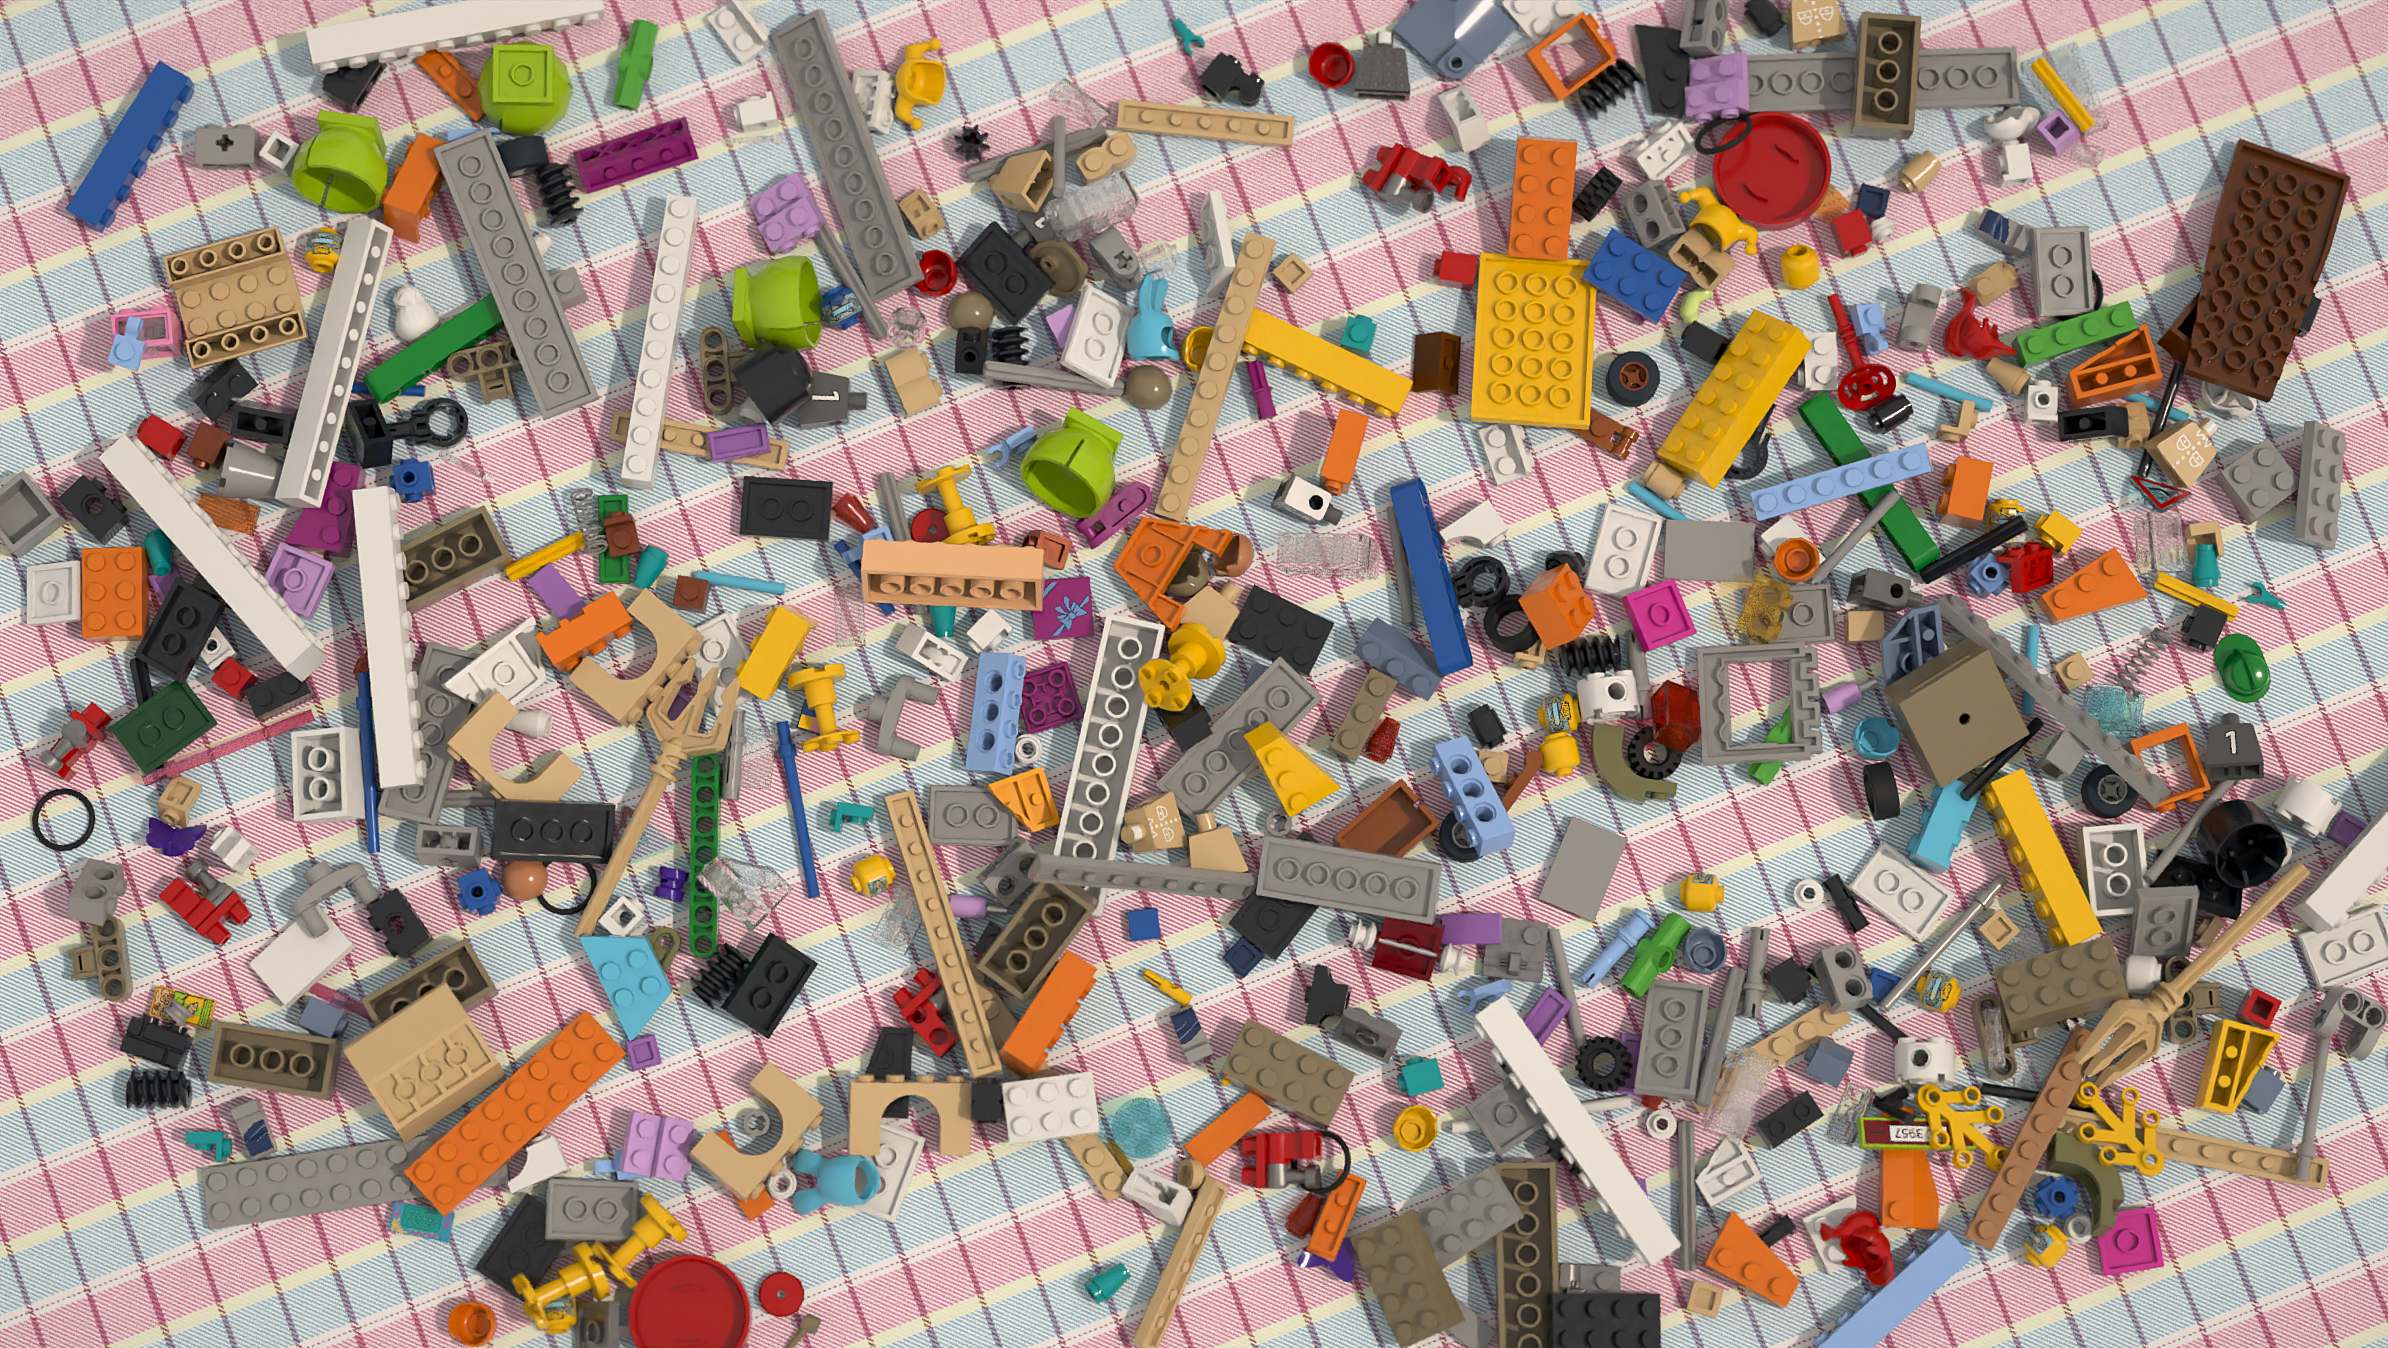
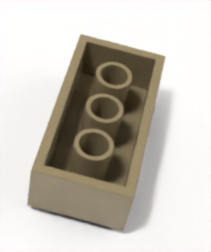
M1862 12L1857 27L1850 135L1910 139L1914 132L1922 16Z
M484 505L401 546V552H404L407 563L406 570H403L404 582L406 581L409 587V599H406V609L412 615L514 563L490 512Z
M1037 882L981 956L976 968L1025 1003L1096 910L1099 900L1080 886Z
M2111 935L1993 968L1996 985L2011 1034L2110 1008L2117 1000L2129 999L2128 989Z
M465 938L362 998L361 1001L375 1025L378 1026L444 981L466 1013L499 995L469 941Z
M1248 1018L1219 1077L1327 1131L1356 1073Z
M217 1021L207 1081L332 1101L343 1042L337 1039Z
M1414 1209L1350 1238L1400 1348H1407L1465 1321Z

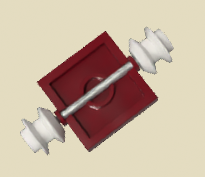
M1385 917L1381 933L1378 932L1376 935L1377 928L1374 922L1369 927L1362 925V920L1359 919L1358 924L1352 923L1348 940L1353 941L1352 948L1357 943L1364 944L1365 951L1372 948L1375 941L1377 947L1372 962L1373 967L1430 982L1435 961L1439 962L1440 959L1439 966L1442 972L1449 967L1454 969L1455 976H1457L1459 970H1465L1469 955L1463 953L1464 947L1459 951L1453 950L1451 943L1446 945L1441 953L1440 944L1445 925L1435 922L1433 924Z

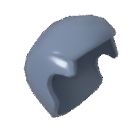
M1705 926L1694 929L1684 940L1682 956L1684 962L1691 970L1699 974L1708 975L1719 971L1726 963L1728 950L1723 941V936L1711 931L1710 927Z

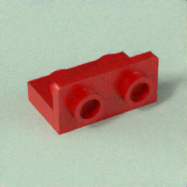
M2035 541L2024 542L2023 547L2007 548L2006 553L1996 556L1997 562L2011 563L2009 578L2012 593H2025L2054 582L2053 547H2042L2040 542Z

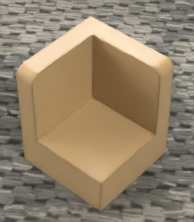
M2219 520L2189 524L2184 528L2190 563H2194L2196 545L2214 544L2217 560L2225 555Z
M1848 611L1844 615L1845 645H1858L1860 641H1880L1885 635L1884 611Z

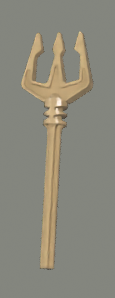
M690 657L649 705L646 717L658 740L662 742L659 749L663 753L662 755H655L658 763L651 764L649 767L652 774L651 779L573 932L579 937L583 934L592 935L666 786L670 782H676L678 777L674 773L675 771L682 770V767L679 765L680 761L685 762L688 756L696 757L718 753L725 748L741 684L739 679L734 678L720 695L723 707L709 734L699 733V728L707 698L714 693L718 676V669L715 667L700 681L697 694L676 720L673 721L668 716V711L681 685L692 681L697 662L695 658Z
M2297 862L2172 982L2166 983L2163 981L2143 1001L2120 999L2110 1007L2074 1057L2078 1064H2082L2094 1056L2084 1071V1074L2088 1077L2104 1069L2094 1083L2098 1090H2102L2153 1057L2159 1051L2163 1031L2162 1023L2169 1018L2170 1014L2176 1011L2177 1007L2184 1003V994L2311 874L2304 864ZM2118 1029L2105 1048L2099 1052L2101 1043ZM2132 1047L2115 1065L2109 1066L2115 1057Z

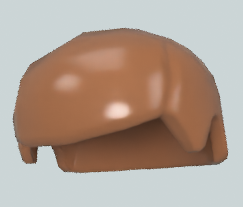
M1236 532L1233 533L1235 536H1233L1220 558L1215 555L1213 556L1212 564L1216 573L1232 578L1243 575L1252 565L1254 558L1252 541L1246 535Z
M510 861L502 872V884L512 898L529 901L543 893L548 884V872L542 862Z

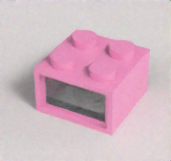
M151 306L149 311L137 312V309L127 308L119 310V314L111 315L113 341L116 334L125 336L129 316L144 320L139 336V341L147 343L142 360L184 356L181 321L166 306Z

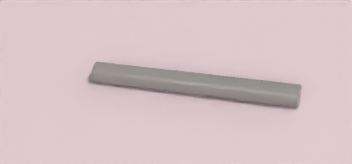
M1062 115L1054 118L1053 195L1056 197H1062L1065 194L1066 119Z
M1893 489L1819 566L1816 573L1812 576L1818 584L1826 578L1899 500L1900 496Z
M1394 506L1387 507L1403 624L1415 623L1404 542Z
M1559 929L1548 931V937L1563 997L1574 1004L1567 1014L1575 1046L1580 1048L1581 1045H1587V1040Z

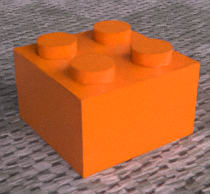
M1958 456L1953 463H1949L1948 468H1945L1941 480V485L1945 486V491L1942 497L1939 496L1935 514L1940 515L1938 523L1973 531L1982 522L1994 463Z
M1568 563L1538 574L1518 600L1547 650L1577 639L1596 614L1592 600L1586 596L1577 574L1571 570Z

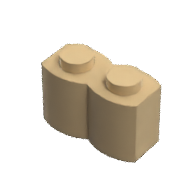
M1127 132L1113 134L1104 141L1101 147L1089 149L1077 159V172L1087 188L1096 187L1104 183L1111 176L1112 172H1120L1130 167L1137 158V148Z
M1691 228L1668 252L1670 258L1678 267L1690 272L1697 284L1712 292L1736 267L1731 256L1725 251L1722 252L1720 248L1714 247L1711 239L1697 228Z
M917 347L884 360V365L907 418L940 404L939 396L943 395L938 380H931L927 372L931 365L925 352L919 353Z

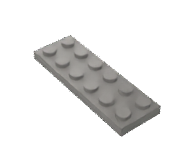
M428 641L418 675V687L414 689L415 701H419L421 708V717L417 718L418 730L422 731L424 746L420 748L421 760H424L426 764V778H423V786L384 789L377 810L380 814L424 825H438L457 762L446 750L450 745L445 739L472 712L474 705L444 689L441 684L480 654Z
M1279 656L1210 727L1213 734L1190 747L1155 785L1163 793L1173 791L1177 806L1197 825L1196 814L1213 811L1258 765L1243 735L1267 721H1270L1287 735L1319 703L1323 696L1284 658Z
M1266 834L1263 840L1256 895L1433 924L1443 864Z

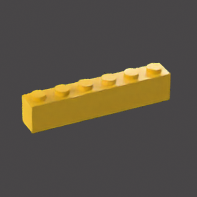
M1257 308L1254 309L1241 349L1251 356L1256 357L1258 353L1268 358L1267 362L1279 369H1283L1285 366L1294 370V375L1302 380L1310 381V379L1318 381L1322 383L1320 387L1330 393L1336 394L1339 391L1348 395L1347 399L1358 406H1363L1365 403L1375 408L1374 412L1387 419H1390L1391 416L1398 418L1414 382Z

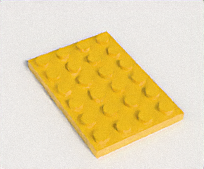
M1480 252L1470 421L1589 430L1596 289L1582 281L1581 278L1590 265L1591 260L1567 259V261L1510 257L1507 254Z

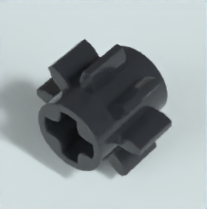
M975 125L974 129L969 130L963 126V134L961 136H954V141L961 144V146L955 149L956 154L964 153L966 162L975 157L982 161L981 153L983 151H990V146L983 143L989 138L988 133L980 134L978 125ZM972 139H976L977 144H974L972 149L968 148L967 143H970Z

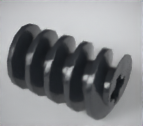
M1618 58L1615 61V66L1609 65L1606 68V73L1600 72L1597 74V80L1590 79L1587 82L1588 87H1579L1578 94L1589 115L1593 119L1598 120L1596 110L1599 109L1604 114L1608 113L1605 105L1607 102L1616 107L1615 96L1625 100L1624 90L1627 89L1631 93H1635L1636 90L1633 83L1636 82L1643 87L1644 81L1630 63L1622 58Z
M551 163L532 170V174L538 175L535 178V184L542 186L538 191L541 197H545L542 200V205L545 208H549L546 211V217L553 219L549 223L550 228L568 226L576 222L577 216L584 212L583 208H574L573 206L580 201V197H570V194L577 189L576 186L566 185L567 182L573 179V176L563 175L562 173L569 168V164Z
M1011 326L993 331L992 339L997 342L992 344V350L998 352L992 356L993 361L1023 366L1030 365V361L1021 359V356L1029 354L1028 349L1021 348V344L1029 342V338L1020 336V333L1028 331V328ZM993 379L994 385L1003 390H1026L1031 388L1030 384Z
M1605 635L1602 644L1597 636H1593L1590 645L1586 638L1583 637L1580 638L1578 647L1574 640L1568 642L1566 648L1564 644L1558 646L1561 669H1564L1567 677L1571 676L1572 668H1576L1579 676H1582L1584 667H1588L1592 674L1595 672L1597 665L1600 666L1604 673L1607 671L1608 664L1612 665L1614 672H1618L1619 664L1621 663L1619 635H1615L1614 643L1609 635Z
M728 943L723 944L726 954L718 951L715 952L718 963L710 960L706 962L710 970L709 972L703 969L698 970L701 980L693 977L689 979L693 987L692 990L712 1010L714 1005L711 999L713 998L721 1002L723 998L720 990L729 993L731 988L728 981L737 983L739 979L736 973L743 974L746 969L745 964L750 963L740 951Z
M136 1071L131 1072L126 1085L127 1109H130L132 1104H134L136 1109H142L145 1103L148 1109H154L157 1103L160 1109H166L169 1102L173 1109H178L181 1102L185 1109L190 1108L192 1102V1083L190 1079H186L184 1071L179 1072L178 1079H174L172 1071L167 1072L165 1079H162L160 1071L155 1072L153 1079L149 1078L148 1071H144L141 1080H138Z

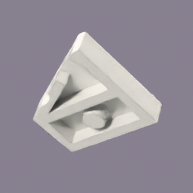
M1732 1128L1728 1131L1725 1139L1696 1179L1695 1184L1711 1209L1763 1180V1176L1735 1129Z
M1855 1194L1801 1219L1827 1274L1845 1267L1842 1265L1843 1260H1849V1258L1839 1246L1841 1239L1827 1242L1821 1239L1819 1233L1820 1223H1825L1831 1227L1838 1226L1848 1213L1856 1210Z

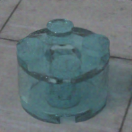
M2094 683L2092 686L2086 685L2082 711L2093 716L2099 722V727L2107 734H2109L2110 730L2119 732V735L2123 737L2137 738V733L2140 731L2146 695L2134 689L2132 695H2130L2127 691H2124L2122 686Z
M1150 1098L1129 1100L1114 1115L1112 1123L1114 1141L1118 1148L1131 1158L1146 1160L1158 1156L1167 1148L1172 1137L1171 1117L1166 1108L1156 1100ZM1145 1121L1148 1122L1150 1133L1137 1136L1135 1134L1137 1128L1134 1125L1137 1122L1143 1124Z

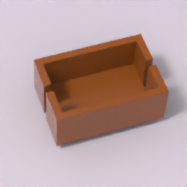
M1400 778L1339 831L1332 841L1340 847L1405 857L1435 831L1441 823L1424 803L1418 809L1413 806L1419 798Z

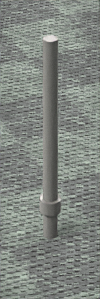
M2240 780L2220 781L2144 874L2143 879L2147 883L2153 884L2200 826L2202 819L2218 804L2231 786L2237 785Z
M1999 874L1985 890L1981 889L1973 897L1974 902L1879 1003L1886 1011H1889L1974 918L1982 910H1987L1993 904V898L2008 881Z
M2318 1037L2302 1141L2298 1143L2296 1153L2299 1160L2295 1180L2300 1182H2308L2310 1163L2315 1158L2316 1146L2314 1145L2331 1037L2328 1039Z

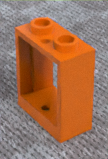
M1584 12L1578 13L1523 54L1556 102L1562 101L1617 60L1614 55L1617 52L1615 46L1607 37L1603 40L1597 31L1600 26L1590 13L1587 16ZM1579 24L1603 59L1565 87L1540 51Z
M1341 408L1319 483V487H1323L1325 491L1333 496H1341V493L1348 494L1369 416Z
M2186 722L2133 739L2124 744L2129 754H2134L2141 760L2140 751L2178 739L2195 787L2168 796L2165 801L2155 806L2145 799L2149 811L2158 809L2159 814L2177 808L2176 802L2185 799L2187 804L2204 799L2203 793L2211 790Z

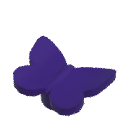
M150 817L146 843L152 848H161V852L166 856H180L185 851H190L195 847V841L199 840L207 831V824L173 829L168 824Z
M1348 1237L1343 1239L1334 1262L1305 1251L1307 1246L1297 1259V1265L1300 1267L1311 1268L1324 1265V1267H1330L1333 1273L1342 1281L1350 1283L1353 1280L1354 1262L1350 1257L1356 1251Z

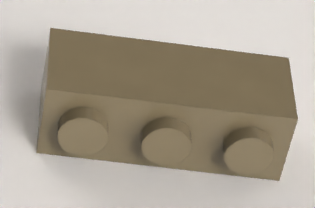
M1371 668L1329 747L1330 752L1353 764L1356 763L1391 698L1398 681Z

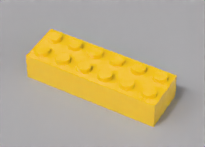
M1754 309L1656 454L1668 466L1683 476L1715 490L1812 347V344L1798 327Z
M2021 768L1995 780L1981 789L1983 793L1980 796L1982 804L1987 812L1992 811L1996 820L1993 823L1996 833L2000 839L2005 838L2010 848L2007 850V855L2014 866L2018 865L2023 875L2020 877V881L2024 890L2027 893H2032L2036 902L2033 904V908L2040 920L2044 919L2049 928L2046 934L2053 947L2057 946L2058 949H2063L2103 932L2024 769Z

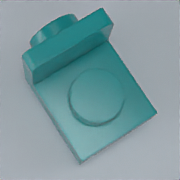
M838 802L837 809L832 808L829 826H834L835 834H842L844 817L849 818L848 823L866 825V821H874L875 808Z
M186 1132V1144L195 1145L194 1150L196 1151L213 1150V1145L216 1144V1162L225 1163L228 1161V1156H232L233 1143L232 1138H228V1132Z

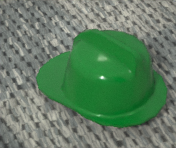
M2240 633L2230 634L2221 639L2216 646L2214 657L2228 694L2236 701L2243 703L2256 702L2263 698L2269 690L2271 677L2268 665L2257 642L2248 635Z

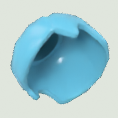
M1867 717L1859 721L1852 732L1856 751L1862 757L1869 760L1881 761L1890 757L1901 743L1899 728L1891 726L1887 718Z

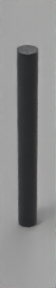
M2174 363L2148 441L2164 431L2185 365ZM2144 449L2136 475L2144 478L2148 477L2154 460L2146 449Z
M2035 717L2026 726L2029 735L2001 751L1960 792L1961 798L1969 801L2044 726L2042 720Z
M1811 962L1807 967V971L1818 980ZM1845 987L1846 991L1850 995L1854 996V993L1847 987ZM1866 1004L1862 1008L1855 1009L1897 1043L1898 1038L1908 1037V1035L1870 1005Z
M1982 1082L1980 1093L1982 1095L2034 1102L2039 1091ZM2073 1099L2068 1109L2096 1113L2091 1107L2082 1108L2078 1106Z

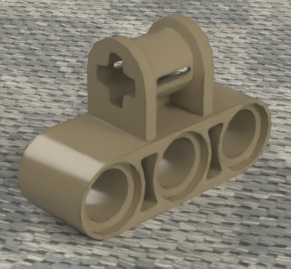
M711 326L704 329L700 335L704 395L709 410L715 415L723 416L728 414L734 406L733 387L741 386L729 368L751 351L729 352V343L723 330ZM710 337H720L722 339L720 346L717 348L707 347V341ZM713 366H723L725 368L724 373L720 377L710 376L709 371ZM717 394H724L727 396V401L722 406H715L712 404L713 397Z
M510 339L457 351L447 361V368L456 381L468 383L479 380L486 405L491 404L492 400L505 397L514 399L515 392L510 373L523 370L519 360L513 359L515 350ZM488 355H498V362L494 366L487 367L484 365V360ZM459 362H469V368L466 372H455V367Z
M109 915L105 924L112 921L115 925V931L111 936L105 937L103 935V926L92 924L94 945L67 950L68 956H71L73 967L71 981L98 978L103 997L116 1003H122L127 1001L133 993L126 931L120 919ZM116 951L119 955V960L116 965L109 967L106 957L110 952ZM120 980L123 990L118 996H113L110 992V987L112 983Z
M2175 956L2164 961L2162 964V982L2169 983L2176 978L2170 972V966L2173 962L2180 964L2184 970L2191 964L2189 959L2184 956ZM2221 982L2195 983L2184 994V1007H2177L2176 1011L2170 1014L2169 1018L2164 1021L2165 1034L2170 1042L2180 1045L2192 1041L2198 1032L2197 1015L2224 1013L2223 1008L2220 1007L2219 1000ZM2178 1022L2185 1024L2188 1029V1034L2185 1038H2180L2175 1033V1026Z
M1985 994L1973 1001L1971 1014L1986 1073L1992 1080L2004 1081L2012 1078L2017 1070L2013 1049L2037 1044L2040 1041L2039 1038L2035 1037L2034 1029L2011 1034L2000 999L1995 995ZM1982 1001H1989L1993 1005L1994 1011L1991 1016L1987 1017L1981 1013L1980 1004ZM1990 1030H1995L2000 1034L2001 1041L1998 1046H1993L1988 1042L1987 1034ZM1997 1059H2002L2007 1063L2008 1071L2005 1075H2000L1995 1071L1994 1064Z

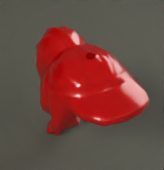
M1966 287L1960 288V293L1964 300L1963 306L1948 322L1943 333V346L1946 353L1952 358L1960 359L1967 356L1978 361H1985L1999 356H2016L2017 351L2004 345L1998 339L1997 325L1992 326L1990 333L1989 318H1984L1982 325L1974 317L1973 312L1977 301L1976 295Z
M1854 1210L1848 1213L1836 1227L1820 1223L1819 1233L1824 1242L1841 1239L1839 1246L1849 1258V1260H1843V1266L1863 1270L1872 1285L1882 1287L1890 1283L1894 1277L1890 1241L1880 1231V1223L1876 1215L1867 1210Z

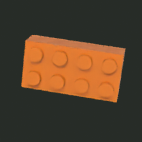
M1517 135L1507 243L1508 256L1567 261L1578 145L1576 140Z
M1068 949L1065 951L999 1051L998 1056L1002 1065L1024 1079L1030 1072L1034 1075L1037 1073L1049 1055L1044 1050L1046 1047L1051 1050L1065 1031L1061 1024L1068 1025L1080 1008L1081 1004L1076 1001L1078 998L1083 1001L1095 985L1097 979L1093 975L1097 968Z

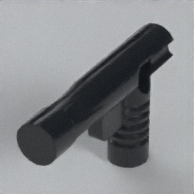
M1901 1087L1882 1098L1876 1094L1868 1097L1869 1105L1898 1119L1900 1122L1911 1125L1914 1121L1913 1114L1900 1109L1904 1106L1902 1100L1909 1097L1905 1087Z

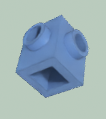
M1992 553L1985 559L1982 556L1977 557L1967 566L1971 570L1964 577L1968 582L1967 586L1974 594L1981 596L1984 600L1991 593L1997 597L2009 585L2005 581L2009 577V565L1997 562L1996 557ZM1986 569H1988L1995 576V578H1988L1986 576Z

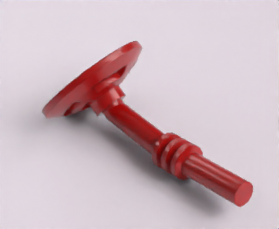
M1836 293L1828 296L1827 299L1838 326L1836 332L1841 334L1839 339L1843 340L1841 345L1846 347L1853 369L1847 372L1839 382L1837 389L1840 402L1848 409L1868 411L1893 395L1896 388V379L1893 372L1884 365L1864 364L1856 343L1858 337H1854L1856 333L1855 330H1852L1854 326L1849 324L1839 294ZM1880 372H1883L1886 375L1887 384H1883V378ZM1873 376L1878 378L1877 382H1874ZM1853 383H1856L1857 385L1856 390H1854L1852 387ZM1845 385H1848V390L1852 395L1850 398L1845 394ZM1875 391L1880 393L1872 399L1861 401L1862 396L1870 395Z

